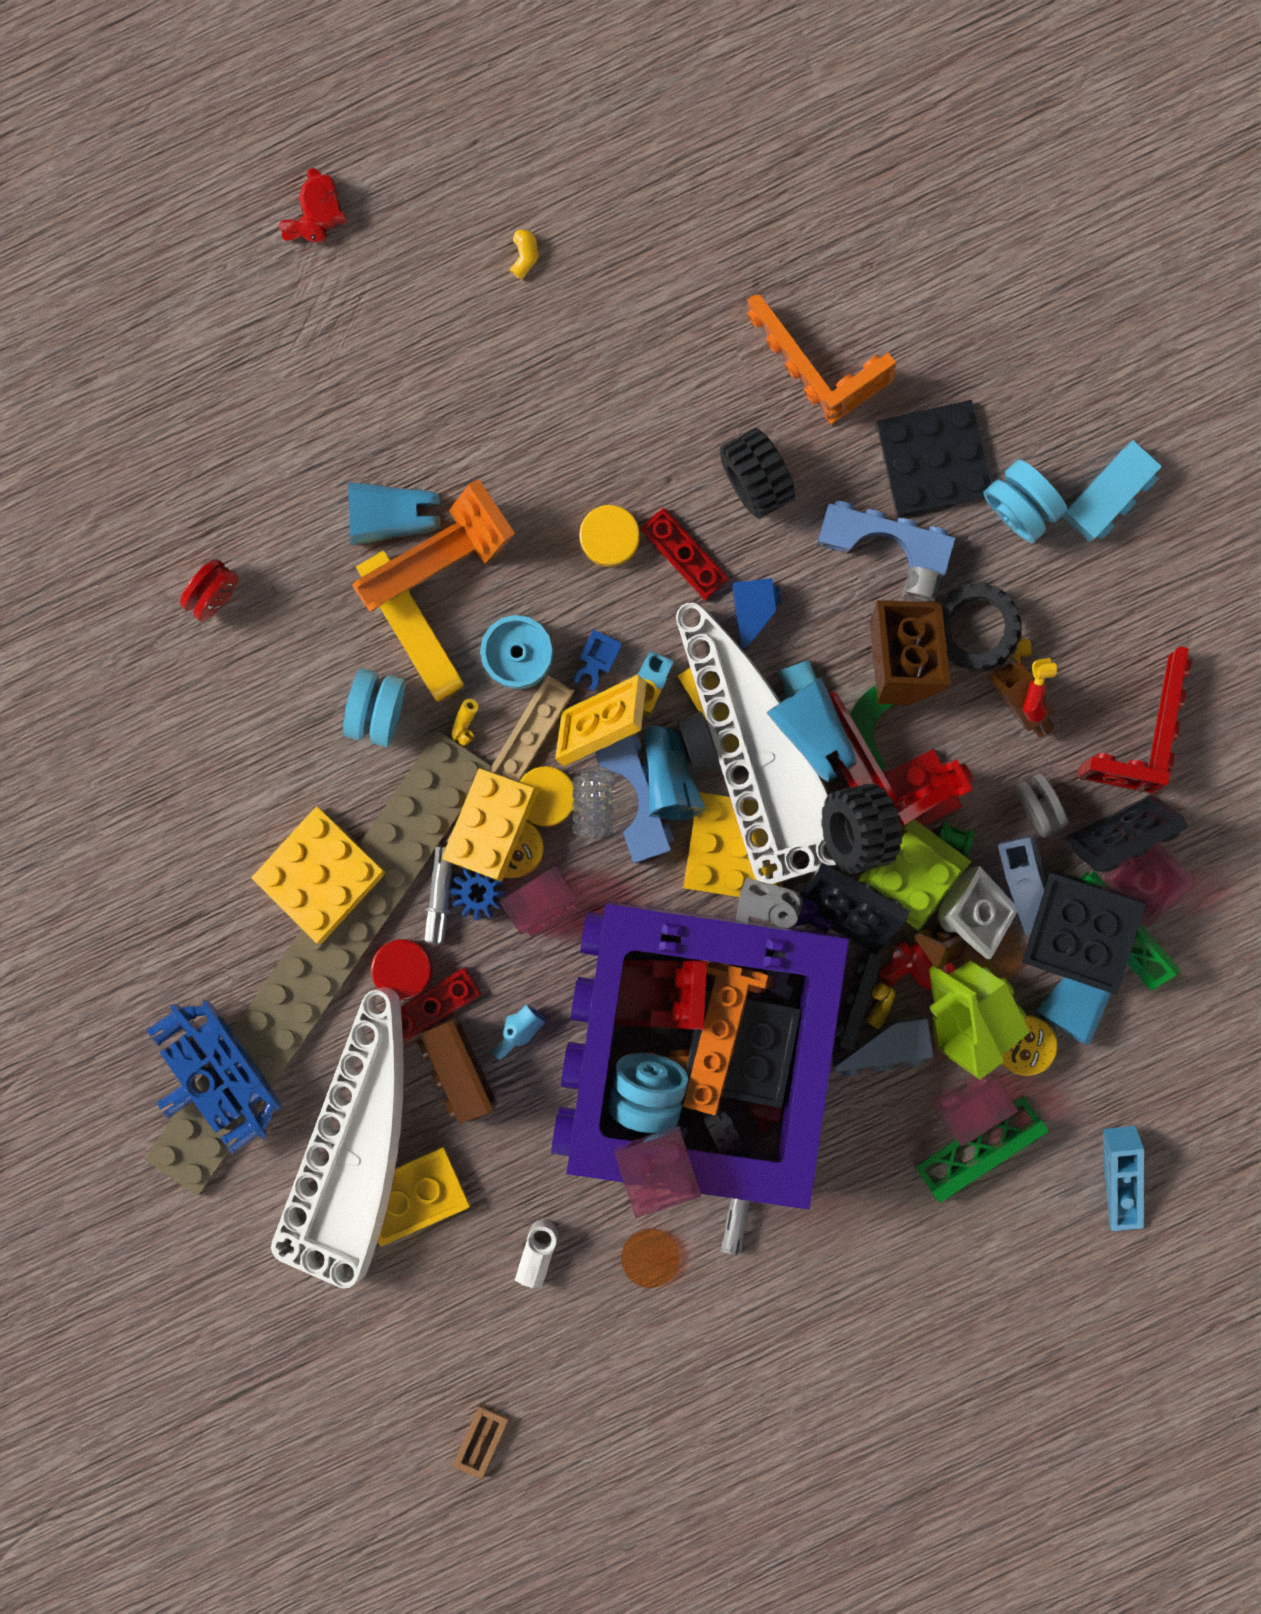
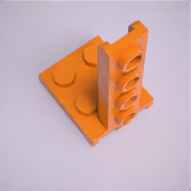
M755 294L747 299L749 311L746 314L756 329L763 328L768 335L765 338L768 346L775 354L779 352L787 361L784 363V366L794 380L799 378L806 387L803 389V392L813 406L817 403L823 410L824 417L830 425H833L894 382L896 361L888 352L882 357L875 355L863 365L864 369L855 376L852 374L846 375L836 384L837 388L831 391L762 296Z
M480 479L468 484L450 508L449 512L456 521L455 524L359 578L352 584L369 612L376 610L473 552L477 553L485 565L495 559L515 535V532Z
M707 961L706 973L711 974L709 980L714 981V986L683 1107L717 1115L748 992L765 993L766 989H775L778 976L739 965Z

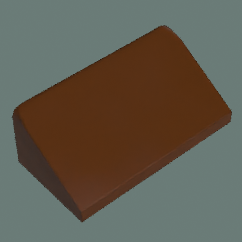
M940 923L916 934L915 940L937 969L960 958L967 943L957 932L950 933L945 931Z

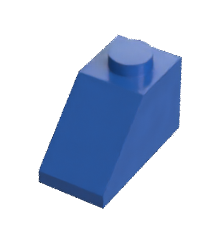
M772 578L735 582L732 585L739 645L742 650L749 647L774 615L776 605H781L779 585L773 586Z

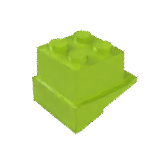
M913 819L901 826V851L896 856V860L890 863V865L863 871L855 881L865 882L876 893L885 898L889 897L899 901L903 908L910 911L905 923L914 930L919 931L971 861L917 820Z
M969 961L948 975L933 966L929 969L934 1004L930 1006V1009L935 1015L932 1017L936 1047L939 1052L981 1080L1004 1062L1002 1056L1030 1033L1024 1021L1026 1014L1015 1002L1012 996L1015 992L1011 984L1005 978L999 979L994 976L987 967L982 968Z

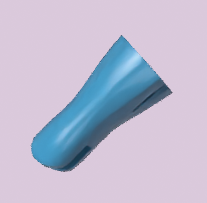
M348 482L352 546L403 536L426 534L441 528V517L417 516L416 507L440 505V495L435 492Z
M821 678L766 712L780 731L808 761L813 770L827 782L837 777L831 763L825 758L833 751L837 752L838 758L848 770L857 764L854 749Z
M655 725L649 726L645 731V748L649 768V817L681 821L698 816L706 808L689 773L680 733L678 730Z
M1064 977L1042 1001L1035 1012L1056 1027H1061L1062 1031L1077 1041L1089 1046L1112 993Z

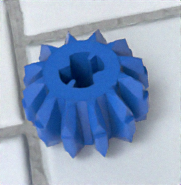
M464 869V874L468 880L465 881L463 878L456 876L454 881L463 887L462 889H451L452 895H461L462 899L453 903L454 907H459L465 903L467 906L462 912L464 917H467L471 910L475 909L474 920L476 921L481 919V909H484L488 918L493 917V911L489 905L491 904L497 909L503 907L501 902L495 900V896L505 897L506 891H496L495 887L503 884L504 880L502 882L495 880L492 883L491 878L483 877L479 873H476V877H474L471 870ZM476 883L479 884V888L484 885L487 890L483 894L484 901L478 902L479 898L473 900L470 895L474 891L473 885Z

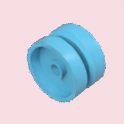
M1019 459L1005 470L1006 482L995 480L984 491V497L994 512L1011 530L1027 542L1035 543L1046 532L1044 521L1055 523L1067 512V506L1046 478L1028 463Z
M512 615L499 619L488 628L482 638L480 654L484 668L494 681L506 688L522 690L534 687L546 677L552 667L554 650L551 639L541 624L529 617ZM514 646L517 649L522 647L523 654L521 657H512L511 649Z
M359 668L347 699L343 722V737L361 741L367 734L370 726L369 735L371 743L389 748L395 735L402 709L406 679L388 675L382 681L378 692V673Z
M639 1052L627 1054L620 1058L615 1066L613 1075L614 1085L610 1090L607 1102L609 1114L616 1122L639 1132L660 1133L676 1127L683 1106L682 1100L688 1085L686 1071L671 1059L652 1053Z

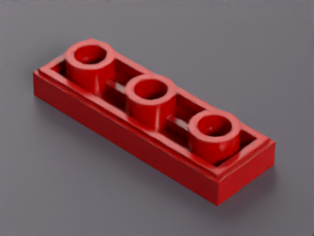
M664 507L639 529L704 601L710 598L729 580L724 572ZM681 549H687L691 555L688 559H681L678 552Z
M466 967L400 1007L403 1043L482 995ZM428 1001H434L437 1004L435 1012H429L426 1009Z

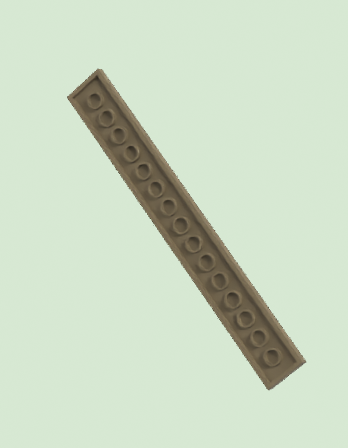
M439 730L436 731L359 844L387 873L321 945L317 944L303 929L300 930L232 1030L271 1088L274 1087L435 851V847H438L461 813L478 769L489 771L491 768L490 765ZM210 1062L208 1067L213 1068L215 1070V1068ZM202 1074L196 1086L199 1090L207 1091L210 1087V1081ZM220 1077V1085H219V1087H220L222 1084H224V1081L222 1080L221 1077ZM263 1099L254 1104L257 1110L263 1103ZM191 1102L173 1116L144 1160L196 1196H199L229 1153L227 1147L238 1139L234 1138L225 1145L222 1136L247 1119L242 1115L215 1133L196 1104Z

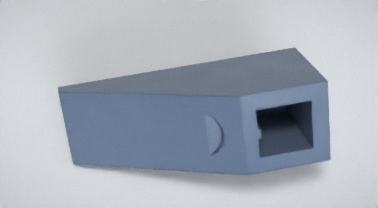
M1036 833L1006 839L998 844L1005 877L1025 935L1031 934L1047 883Z
M922 1016L891 1021L833 1063V1069L835 1072L841 1071L842 1076L861 1074V1068L874 1066V1071H886L894 1069L893 1063L906 1062L907 1067L926 1064L925 1059L933 1058L928 1019Z

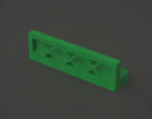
M1086 871L1078 877L1109 888L1095 871L1091 873ZM1140 924L1127 964L1152 991L1175 977L1181 969Z
M1022 1095L914 1167L935 1199L941 1203L1049 1132L1043 1121L1037 1117L1026 1098ZM1022 1105L1031 1121L1020 1128L1009 1126L1010 1113ZM1004 1117L1003 1124L995 1123ZM989 1126L1002 1128L1000 1141L994 1145L981 1143L983 1130ZM1007 1130L1014 1131L1006 1137ZM977 1135L976 1142L969 1141L971 1138ZM962 1144L975 1146L973 1159L967 1163L954 1161L956 1148ZM980 1147L987 1149L979 1154ZM950 1153L949 1160L942 1158ZM934 1162L948 1164L946 1176L935 1184L924 1170ZM953 1165L959 1166L958 1169L951 1173Z

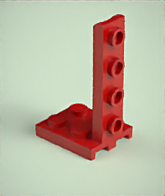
M1180 646L1167 657L1149 764L1138 760H1129L1128 764L1117 762L1116 757L1113 755L1097 753L1096 757L1092 756L1079 766L1077 779L1154 794L1155 790H1161L1162 786H1168L1170 772L1175 759V754L1171 752L1172 741L1177 740L1180 731V721H1176L1178 708L1182 709L1186 697V690L1182 689L1184 677H1188L1191 669L1192 660L1187 658L1189 648Z
M836 692L829 693L856 756L857 764L848 770L838 758L837 752L833 751L831 753L850 787L874 783L879 788H883L887 792L888 797H891L894 802L901 826L953 795L947 783L935 788L930 783L916 792L914 790L897 799L839 695Z
M934 749L884 773L897 799L914 790L916 792L932 783L934 788L945 783L948 784L953 795L915 818L923 826L962 808L963 806L958 796L973 790L970 782L974 780L965 763L959 764L957 759L941 763Z

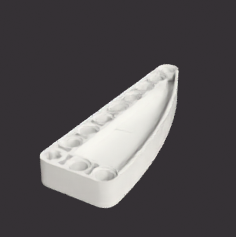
M695 603L682 605L677 611V625L756 879L773 884L816 871L822 862L826 865H836L833 859L828 858L824 853L826 843L821 827V812L825 799L829 797V791L825 782L766 713L781 703V701L751 659L705 608ZM691 610H698L701 615V620L695 627H688L685 621L687 613ZM707 641L710 645V653L707 657L699 659L695 654V647L699 642ZM710 672H716L720 677L719 686L714 690L707 689L704 683L706 675ZM725 703L729 707L730 714L726 720L720 722L714 716V709L718 704ZM730 734H734L739 739V747L733 753L727 752L723 745L724 739ZM740 765L746 767L749 772V778L744 784H738L733 778L735 768ZM748 797L755 798L759 805L758 811L752 816L747 815L742 806L743 801ZM758 828L764 829L768 834V842L763 847L755 845L752 840L753 832ZM798 850L805 851L809 856V865L804 869L796 867L793 863V855ZM766 860H770V864L776 863L778 870L773 872L774 878H770L769 874L764 875L762 872V868L767 866Z
M384 987L370 991L361 1002L271 1244L272 1254L279 1261L339 1288H350L363 1279L368 1272L385 1218L397 1161L403 1106L404 1062L400 1001L397 993L391 988ZM378 995L382 996L386 1001L384 1012L376 1007L375 1001ZM366 1026H370L374 1030L375 1038L373 1042L368 1041L364 1035ZM355 1056L359 1057L363 1062L362 1072H358L353 1066V1058ZM343 1086L351 1091V1102H347L342 1097ZM332 1117H335L340 1122L341 1128L339 1132L334 1131L331 1127L330 1121ZM320 1147L328 1151V1162L321 1159L319 1155ZM309 1177L316 1180L318 1184L317 1192L309 1188ZM298 1207L305 1211L307 1216L306 1222L298 1218ZM288 1239L292 1241L291 1245L287 1243ZM315 1250L323 1254L325 1259L324 1265L316 1261ZM344 1263L349 1264L353 1268V1278L347 1276L344 1272Z

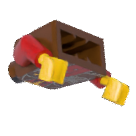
M1022 638L1016 646L1017 650L1011 655L1012 660L987 677L1016 720L1027 731L1034 730L1037 737H1044L1054 729V725L1049 718L1055 714V710L1045 696L1047 685L1044 683V679L1056 676L1057 665L1051 663V658L1036 660L1032 664V675L1024 667L1020 659L1023 656H1031V641L1027 638Z

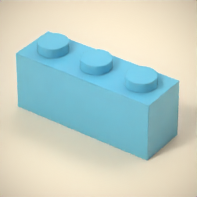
M1132 440L1070 505L1062 518L1087 541L1090 542L1096 537L1102 540L1114 528L1115 525L1111 522L1118 513L1124 516L1137 503L1133 497L1139 490L1148 491L1159 479L1155 473L1162 466Z

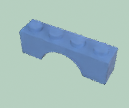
M835 501V505L829 503L826 507L816 545L848 553L857 542L864 538L883 536L892 539L902 547L908 558L909 569L916 566L936 571L941 574V578L945 576L955 540L954 537L948 536L949 531L930 526L929 530L916 527L917 522L905 518H898L897 522L885 519V513L872 509H867L866 513L853 510V504L843 501Z
M637 733L595 752L601 771L613 772L625 777L636 790L639 801L638 812L633 823L623 832L633 863L670 851L669 844L674 842L669 824L662 825L660 818L649 817V787L647 784L649 782V768L647 762L640 764L637 751L642 750Z

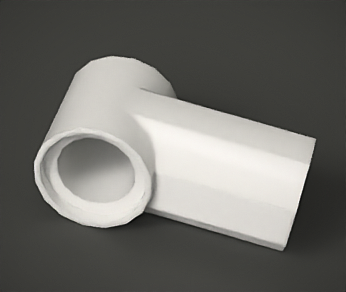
M541 1219L533 1223L529 1230L515 1281L524 1286L542 1289L558 1238V1230L553 1222ZM538 1231H546L550 1234L551 1241L541 1244L536 1241L534 1234Z

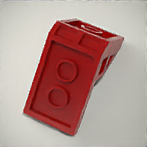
M623 959L614 1025L704 1030L707 961L676 962Z

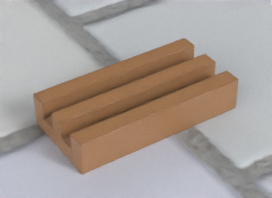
M479 1404L452 1467L482 1479L509 1417L504 1414L502 1416L497 1411L486 1409L485 1406ZM481 1416H485L487 1420L468 1463L461 1462ZM493 1421H496L499 1425L480 1468L477 1469L473 1466Z

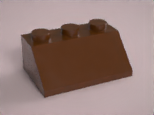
M877 600L870 620L877 704L911 705L950 688L951 682L942 603Z
M453 1017L420 1033L422 1040L418 1041V1046L425 1059L430 1057L435 1070H432L431 1074L438 1089L443 1087L448 1099L444 1103L452 1119L457 1117L461 1124L493 1112L497 1102L459 1017Z

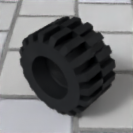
M754 428L720 447L721 462L732 487L746 509L756 518L761 519L795 499V487L789 470L773 442L761 430Z
M868 783L832 792L825 799L821 812L823 838L829 854H831L836 865L839 864L840 869L844 872L847 871L849 874H854L890 865V863L896 860V856L901 851L902 827L894 802L891 797H888L887 792L883 788H879L877 784Z

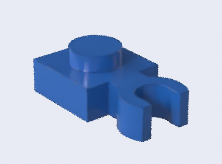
M593 629L579 657V660L587 664L585 668H581L576 672L574 682L578 684L583 675H590L593 682L589 690L594 691L599 684V670L609 673L622 647V643Z

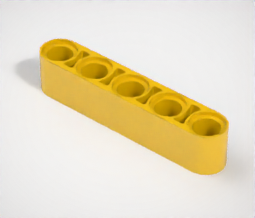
M382 550L357 565L356 568L361 577L391 560L386 552ZM409 590L380 607L437 703L465 686Z

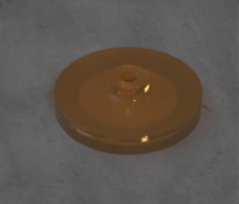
M1007 930L991 959H986L969 943H966L962 957L964 964L972 961L982 968L987 967L999 979L1005 978L1007 980L1017 971L1021 963L1022 951L1017 937L1010 930Z
M645 1228L636 1231L626 1240L622 1249L621 1263L625 1274L632 1282L642 1287L655 1288L666 1284L673 1278L679 1266L680 1257L676 1242L669 1234L660 1229Z

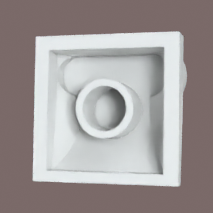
M979 866L970 868L957 879L939 908L938 918L940 925L945 931L950 933L957 932L986 959H991L1017 914V909L1013 901Z

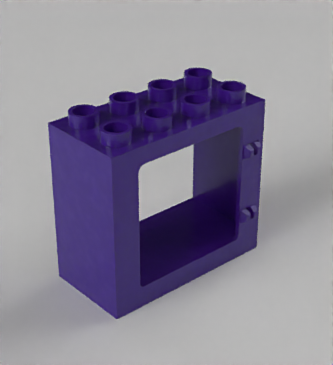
M609 900L606 902L604 914L587 912L580 954L598 956L595 979L578 976L575 983L570 1020L588 1023L586 1042L584 1044L568 1041L561 1078V1087L578 1089L576 1109L559 1106L551 1147V1154L569 1156L566 1174L810 1210L849 939L835 933L794 927L781 928L767 923L741 922L732 918ZM661 934L682 936L681 944L661 941ZM766 948L775 951H786L785 959L765 956ZM636 950L801 974L796 1007L801 1009L782 1103L774 1161L617 1139L602 1134L599 1123L623 959L628 952Z

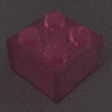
M1159 843L1151 846L1146 854L1139 857L1131 856L1121 861L1118 868L1110 872H1102L1099 875L1110 889L1148 901L1140 923L1143 927L1147 928L1196 883Z
M557 865L501 900L500 904L520 935L528 932L530 936H533L548 926L546 919L553 914H556L559 919L575 909L576 906L573 902L578 899V896Z
M991 1073L981 1080L971 1075L965 1079L967 1085L957 1091L951 1088L937 1097L939 1102L934 1105V1108L953 1138L962 1147L1018 1112L998 1078Z
M680 1126L614 1147V1154L635 1218L702 1197Z

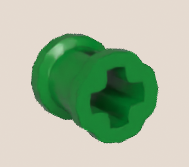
M943 821L937 836L966 857L975 831L971 829L964 831L950 826L947 821Z

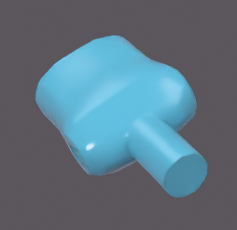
M810 659L778 671L783 683L786 699L794 696L795 693L818 680Z
M526 1004L516 1014L507 1016L503 1031L504 1039L492 1050L494 1056L502 1060L515 1046H523L529 1043L533 1036L547 1022L537 1009L529 1004Z

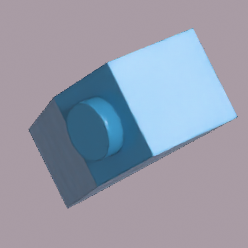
M1136 1126L1103 1129V1161L1111 1231L1144 1228V1147Z

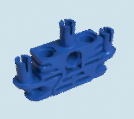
M203 1000V1006L197 1007L194 1005L180 1007L177 1004L170 1005L172 1012L153 1026L147 1028L150 1037L163 1030L161 1034L152 1039L158 1046L181 1029H184L186 1032L185 1035L179 1038L180 1040L173 1042L169 1047L160 1051L161 1056L182 1084L166 1097L157 1101L160 1110L173 1102V1105L163 1112L170 1119L178 1111L194 1102L215 1133L244 1115L247 1119L246 1121L222 1136L225 1145L234 1138H238L236 1142L227 1147L233 1154L257 1136L264 1140L267 1135L266 1128L272 1118L271 1115L274 1109L280 1111L282 1105L233 1031L209 1000ZM206 1015L208 1021L201 1026L193 1020L197 1016ZM211 1062L215 1070L205 1065ZM198 1074H203L209 1079L210 1087L207 1091L197 1088L195 1079ZM220 1077H221L222 1080L224 1081V1084H222V1085L219 1087V1085H220ZM263 1099L267 1104L263 1111L258 1113L254 1104Z

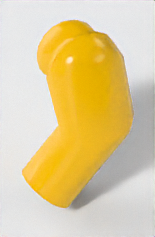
M520 229L513 236V242L518 246L520 256L509 271L520 280H523L538 260L539 252L535 235L529 230Z
M473 699L464 700L457 713L451 732L453 740L458 741L462 746H467L474 738V733L468 727L479 706Z
M878 983L874 987L872 996L878 1000L865 1021L879 1030L890 1013L895 998L893 987L891 985L886 986L884 983Z

